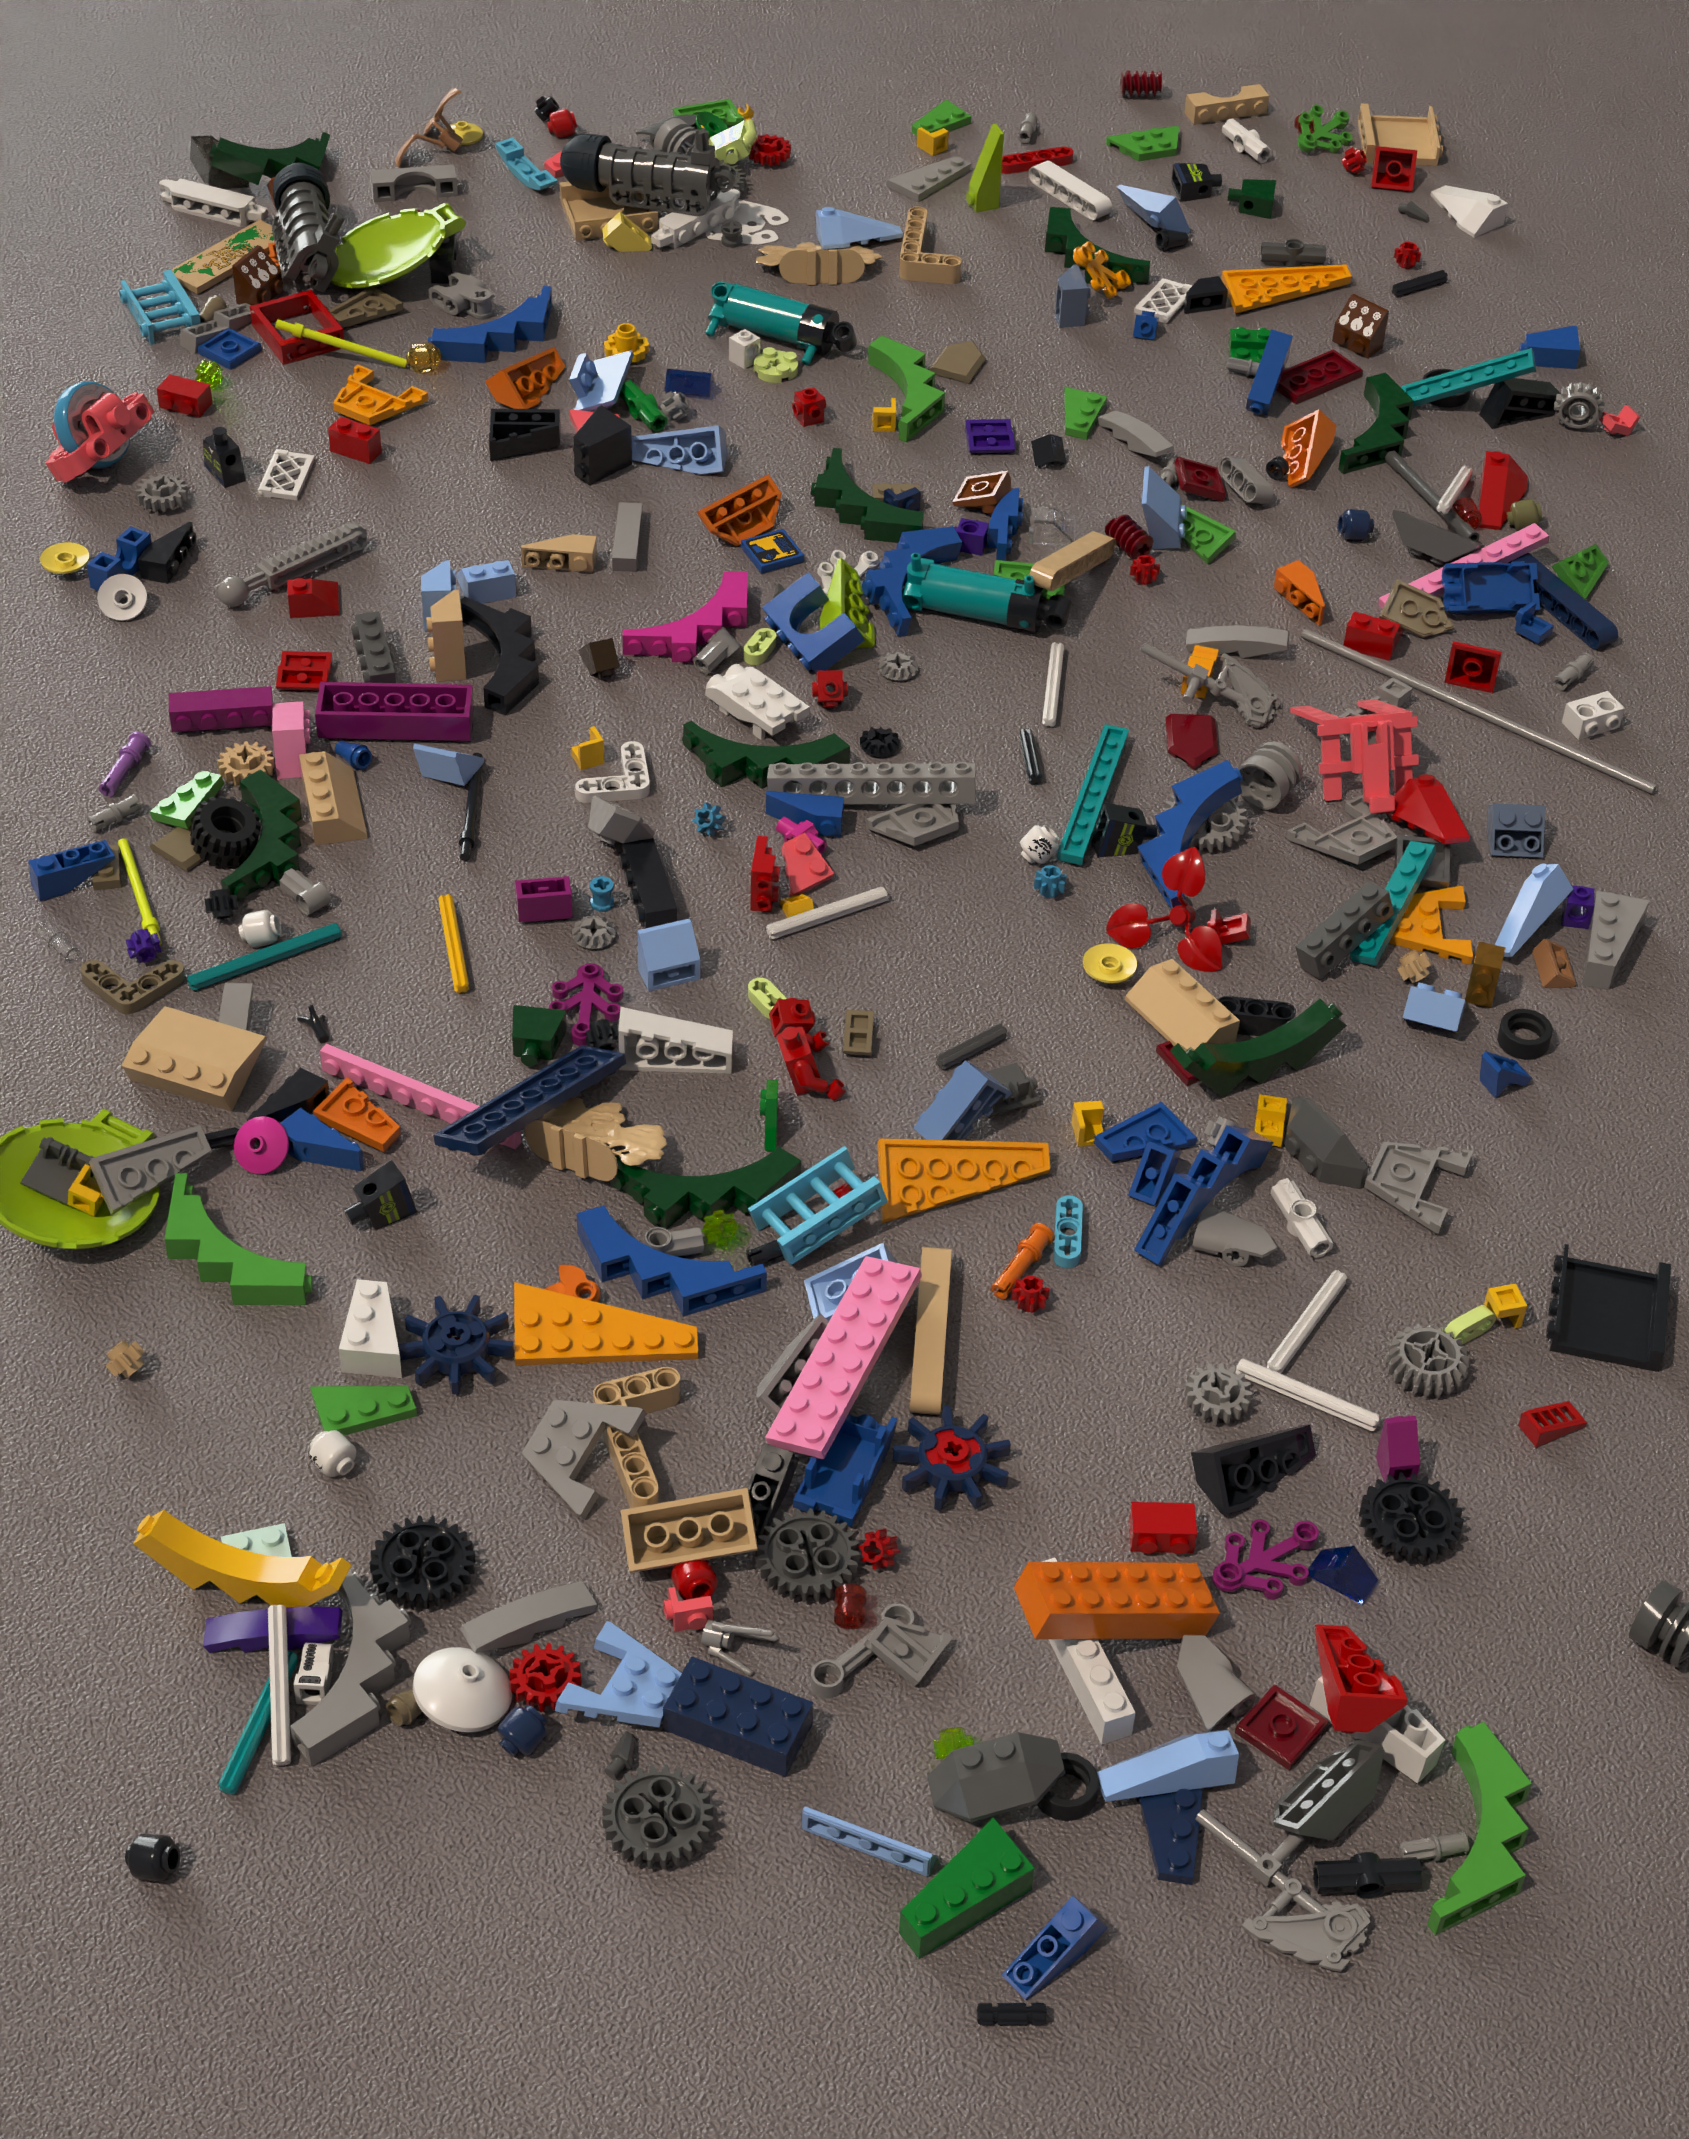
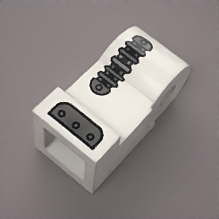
M304 1644L299 1672L296 1674L293 1684L296 1704L317 1705L329 1692L334 1656L333 1644ZM304 1690H320V1694L308 1695Z

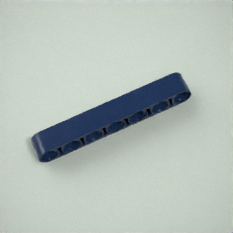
M1530 553L1508 562L1524 561L1525 563H1537L1538 579L1533 584L1534 593H1539L1540 605L1590 648L1598 649L1617 641L1618 629L1615 624Z

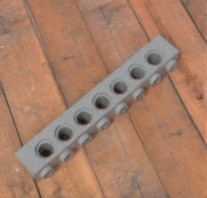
M834 762L828 764L777 763L769 764L767 784L768 791L844 797V804H975L976 765L975 763L966 762L947 764L940 762L930 764H916L914 762H907L905 764H890L887 762L879 764H864L861 762L853 764H838Z

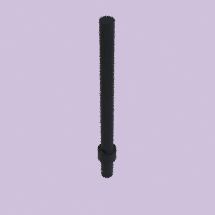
M474 753V754H473V756H478V757H482V758H483V756H482L481 753ZM481 767L469 780L464 827L459 838V845L461 846L460 859L463 861L470 859L471 848L475 845L476 836L473 832Z

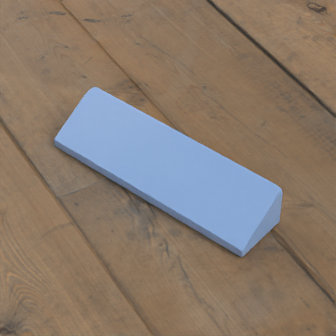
M806 1806L802 1810L803 1830L926 1877L930 1876L937 1860V1855Z

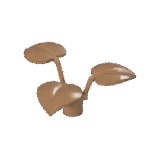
M453 88L445 95L434 117L429 120L424 129L423 135L426 136L434 125L441 131L438 137L441 141L414 133L398 151L395 159L397 167L400 168L403 155L416 139L437 144L442 148L446 146L455 152L463 138L455 133V130L451 128L442 116V112L449 100L462 93L460 90ZM441 120L446 128L443 129L437 122Z

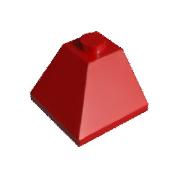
M302 578L287 580L290 618L339 616L338 582Z

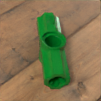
M631 380L624 382L619 396L628 404L631 416L634 419L640 418L655 433L663 431V428L667 425V417L658 408L653 394L646 395Z

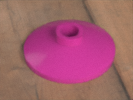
M264 1116L252 1118L244 1123L237 1132L234 1141V1152L238 1163L245 1170L254 1174H267L276 1170L286 1159L289 1150V1138L285 1128L277 1120ZM259 1139L260 1146L259 1148L255 1149V1141Z

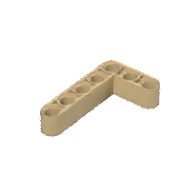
M919 206L910 208L900 253L899 277L908 281L941 284L959 283L961 280L962 259L954 255L923 253L927 230V210Z
M661 1367L603 1382L595 1387L593 1401L595 1404L639 1407L646 1413L675 1406L680 1400V1374L674 1368ZM607 1426L602 1436L630 1508L658 1504V1482L638 1432L631 1438Z

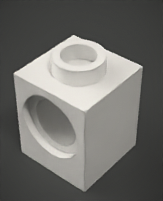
M744 329L729 337V361L743 369L753 365L754 359L760 354V337Z

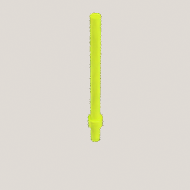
M277 319L275 328L290 332L292 336L298 338L303 336L399 367L406 368L407 359L304 328L305 325L299 323L291 324Z
M122 838L118 841V846L143 919L141 923L142 928L148 929L151 935L157 933L160 940L159 945L161 946L158 921L152 915L127 839Z

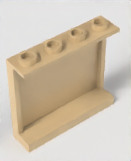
M1360 103L1358 127L1362 150L1367 157V163L1374 162L1376 146L1418 150L1416 165L1437 166L1438 159L1442 158L1443 145H1440L1441 135H1438L1439 125H1436L1437 115L1434 114L1433 107L1429 106L1428 117L1370 115L1369 104Z
M560 182V202L575 241L603 238L602 228L619 212L624 214L645 233L658 231V211L615 204L610 199L609 187H606L603 192L579 189L569 182ZM635 193V196L638 200H645V197L642 193Z

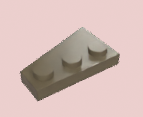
M372 286L328 311L344 328L400 312L404 308L403 302Z

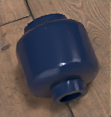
M1347 509L1338 518V532L1341 533L1344 539L1363 541L1368 537L1369 533L1373 532L1374 520L1370 519L1369 513L1365 510Z
M526 1705L525 1708L521 1706L514 1707L498 1726V1733L502 1738L499 1745L513 1757L517 1753L530 1756L547 1737L548 1731L545 1726L547 1720L530 1705Z

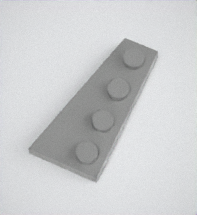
M953 156L887 179V187L919 202L971 171V163L963 160L961 157Z
M201 1125L91 1158L89 1164L112 1215L175 1176V1173H180L207 1157L211 1152V1148Z

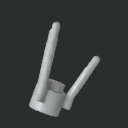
M709 1619L702 1634V1645L709 1646L708 1654L719 1657L748 1676L753 1675L751 1669L722 1651L724 1648L729 1649L731 1647L734 1635L773 1642L778 1640V1637L774 1635L772 1630L729 1625Z

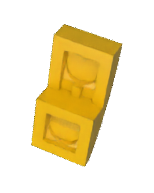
M1259 1094L1254 1131L1274 1142L1272 1146L1281 1147L1287 1098Z

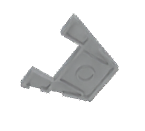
M1363 795L1345 803V812L1356 819L1322 834L1306 822L1287 830V839L1289 841L1358 865L1394 848L1397 836L1384 820H1380L1377 817V813H1370L1367 802L1363 801Z
M1383 1142L1366 1178L1364 1187L1434 1233L1439 1234L1446 1219L1448 1208L1421 1200V1197L1435 1167L1464 1176L1471 1162L1473 1151L1463 1149L1462 1153L1448 1152V1148L1437 1147L1435 1151L1420 1149V1145Z
M553 1400L522 1454L568 1505L585 1520L599 1494L595 1490L574 1481L607 1426L633 1438L647 1413L639 1407Z

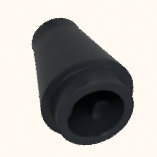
M1162 229L1156 234V246L1159 249L1168 250L1187 245L1188 234L1186 232Z

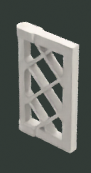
M1162 278L1134 308V313L1142 315V310L1155 312V316L1159 317L1160 322L1167 323L1184 305L1186 293L1192 285L1181 284ZM1166 294H1175V296L1171 297L1165 296ZM1165 303L1166 305L1162 307H1156L1157 304Z
M276 449L257 490V495L260 497H274L297 501L315 461L314 455ZM302 462L304 465L300 467L297 463ZM290 465L295 468L287 472L283 469ZM276 470L281 473L272 477L273 472ZM300 473L298 479L294 480L291 477L293 475ZM285 478L289 481L282 485L277 483V481ZM268 484H272V485L274 486V488L267 487V486H268ZM294 487V488H293V491H288V490H286V489H289V488Z

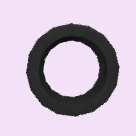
M1514 1009L1507 1012L1501 1019L1497 1041L1505 1053L1515 1058L1524 1060L1536 1059L1547 1052L1553 1028L1550 1021L1537 1011ZM1527 1029L1536 1033L1540 1038L1534 1040L1521 1039L1510 1030Z
M1063 1752L1061 1756L1065 1774L1074 1775L1082 1780L1086 1785V1792L1081 1797L1070 1800L1058 1798L1048 1792L1037 1805L1043 1813L1053 1819L1062 1821L1078 1820L1089 1814L1095 1806L1099 1778L1096 1769L1090 1761L1078 1754Z

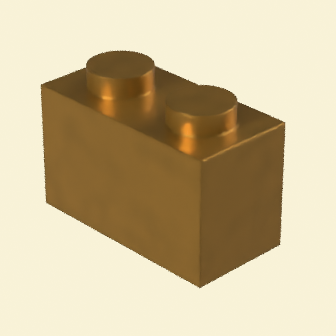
M1478 942L1465 997L1467 1003L1492 1007L1506 947Z

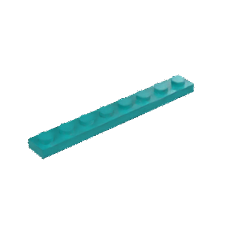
M1104 725L1058 849L1057 860L1078 865L1083 864L1103 804L1107 798L1125 748L1129 729Z

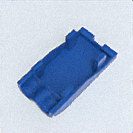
M1524 561L1512 563H1448L1442 569L1443 605L1446 612L1449 611L1451 614L1517 613L1520 608L1526 607L1531 602L1536 604L1535 612L1540 610L1539 593H1534L1533 584L1538 579L1537 563H1525Z
M848 1413L825 1458H810L805 1468V1477L793 1499V1508L808 1512L809 1508H812L813 1512L824 1510L825 1513L831 1514V1517L837 1515V1522H846L848 1526L852 1527L890 1448L897 1425V1418L891 1417L888 1425L883 1426L878 1424L869 1415L863 1414L856 1417Z

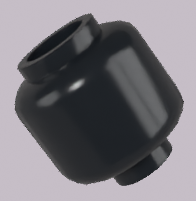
M140 1834L128 1846L125 1853V1862L131 1875L136 1879L165 1881L179 1866L180 1850L170 1836Z

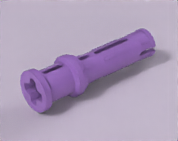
M132 732L129 736L128 744L122 746L119 750V759L99 785V791L103 795L113 796L129 770L140 763L143 752L148 751L151 747V741L144 733Z

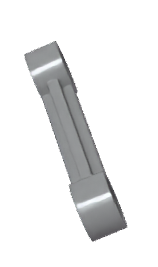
M891 1604L882 1612L881 1621L885 1617H898L908 1622L907 1625L914 1624L913 1611L904 1604ZM876 1628L836 1660L825 1659L814 1664L811 1669L810 1682L814 1694L821 1698H833L841 1693L844 1678L874 1654L864 1643ZM829 1673L836 1676L839 1680L833 1684H822L816 1678L821 1674Z

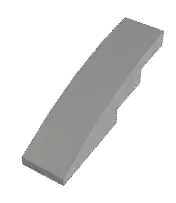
M1115 410L1098 417L1099 426L1113 429L1114 438L1127 441L1128 450L1154 457L1174 450L1173 445L1160 433L1131 415Z
M1240 625L1187 630L1186 647L1188 652H1192L1195 645L1219 649V654L1238 651L1240 658L1288 650L1289 631Z
M253 983L224 984L219 1017L220 1023L249 1031L251 1024L250 1010L254 993Z
M583 1581L550 1588L495 1608L462 1624L460 1630L474 1653L531 1642L534 1633L562 1628L566 1618L594 1613L597 1603Z

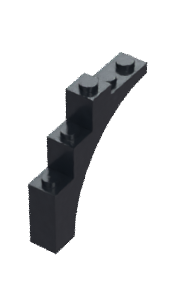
M464 597L460 600L462 622L483 634L496 648L500 657L499 666L494 676L483 687L484 707L506 716L539 684V667L537 663L533 662L536 660L535 640L530 638L532 636L531 616L512 608L504 613Z

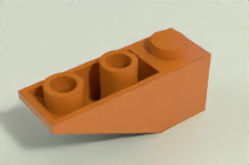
M1300 560L1277 568L1274 589L1318 626L1322 625L1325 604L1314 572Z

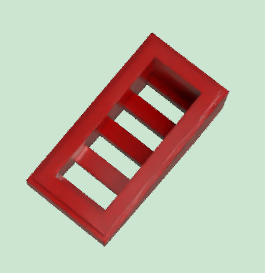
M1570 1401L1523 1412L1518 1426L1533 1445L1539 1447L1586 1427L1587 1422ZM1567 1412V1414L1572 1418V1420H1569L1564 1413ZM1556 1416H1559L1563 1422H1560Z

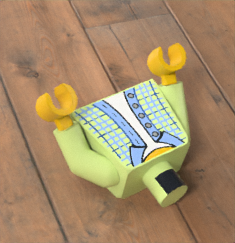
M746 104L747 110L745 112L741 107L738 108V113L745 121L710 137L709 145L715 146V158L719 162L724 160L725 164H735L750 154L752 145L757 140L754 120L751 119L754 111L748 104Z

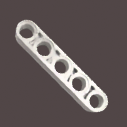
M1051 161L1042 162L1029 169V178L1034 185L1088 219L1096 220L1111 213L1112 203L1106 195Z

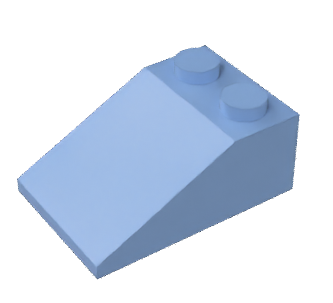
M1145 467L1142 508L1149 535L1154 541L1152 549L1181 548V538H1185L1183 519L1187 518L1186 505H1182L1180 495L1151 467Z
M884 1243L804 1280L813 1319L822 1314L830 1321L865 1256L898 1263Z

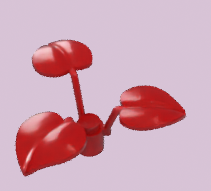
M1190 847L1168 859L1162 870L1165 886L1173 891L1178 890L1177 897L1181 905L1173 907L1168 916L1148 919V911L1144 905L1138 903L1123 905L1110 917L1106 931L1120 945L1126 948H1139L1145 945L1151 937L1149 924L1170 920L1177 927L1185 926L1187 938L1182 939L1177 946L1180 959L1187 966L1195 970L1204 972L1218 971L1223 968L1222 941L1219 934L1208 926H1198L1190 933L1196 913L1194 908L1188 905V901H1185L1182 893L1189 897L1198 895L1203 889L1206 879L1205 866L1201 854L1196 847Z

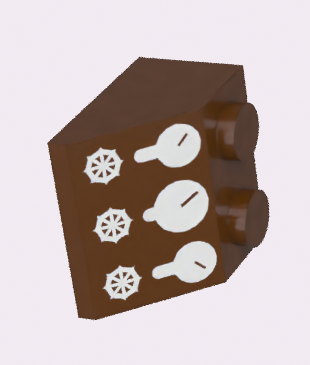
M257 245L232 265L236 304L248 303L252 306L271 301L283 291L281 270L261 246Z
M1352 294L1335 322L1332 342L1368 359L1383 348L1389 310L1356 294Z

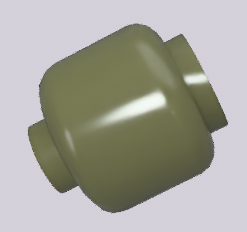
M1533 499L1512 503L1511 511L1506 513L1509 526L1514 525L1516 531L1534 523L1539 526V521L1543 520L1540 504L1535 503Z

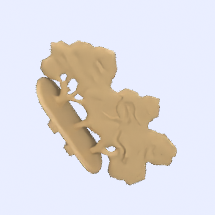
M806 242L798 244L796 248L773 245L764 246L758 251L767 255L757 257L756 263L767 266L779 265L780 274L790 283H807V285L828 283V285H837V283L856 281L863 274L865 264H873L875 260L881 259L882 256L879 253H874L871 249L863 248L856 244L846 248L827 250L822 249L821 245Z
M578 1097L570 1098L562 1103L561 1107L552 1109L544 1114L543 1118L531 1122L524 1129L526 1140L531 1150L538 1157L551 1162L554 1168L559 1170L568 1168L575 1171V1175L585 1179L590 1176L601 1181L612 1180L617 1174L618 1164L615 1155L620 1156L624 1164L636 1166L646 1160L661 1159V1156L664 1154L661 1149L667 1145L666 1139L663 1137V1127L660 1125L642 1124L633 1127H621L620 1124L625 1121L624 1114L620 1113L622 1110L621 1103H601L593 1108H586L583 1099ZM615 1146H625V1147H626L625 1149L619 1150V1151H616V1150H614V1149H612V1150L610 1149V1148L615 1147ZM622 1152H630L629 1154L625 1155L621 1154Z

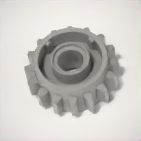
M1570 383L1567 388L1563 387L1561 389V394L1556 395V401L1554 402L1555 416L1560 417V423L1566 424L1568 428H1589L1591 424L1597 423V417L1602 418L1605 403L1603 402V394H1598L1599 389L1592 387L1590 383Z

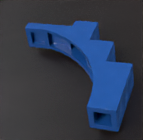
M953 526L902 532L896 550L884 552L879 569L867 570L865 580L862 582L863 594L867 596L871 605L880 604L881 610L885 612L888 618L889 625L893 627L898 637L907 636L912 619L902 599V589L907 582V566L911 563V555L919 553L921 558L934 560L935 564L957 560L962 541Z

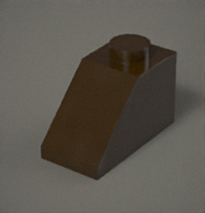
M613 638L590 642L579 649L580 656L591 675L599 674V678L611 676L614 674L613 670L620 667Z

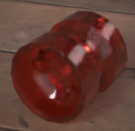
M844 1584L837 1587L835 1590V1604L837 1607L834 1609V1622L837 1626L844 1629H857L866 1623V1609L864 1606L867 1602V1591L865 1588L857 1584Z

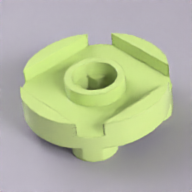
M772 347L764 348L763 353L754 359V372L758 373V378L766 382L781 383L782 378L787 377L789 381L796 377L798 373L797 355L794 352L775 350Z

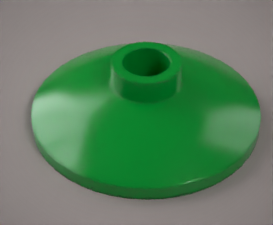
M703 111L696 116V124L699 130L702 128L701 125L704 126L706 131H708L709 140L710 137L729 129L719 117L710 112Z

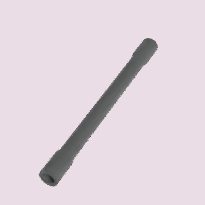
M1396 451L1388 452L1385 461L1396 472L1400 473L1436 509L1441 497L1407 465V462ZM1452 508L1447 514H1443L1442 511L1439 512L1457 530L1459 535L1475 542L1479 540V534Z

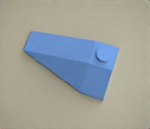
M1125 185L1117 187L1124 203L1151 226L1186 233L1191 231L1175 196Z

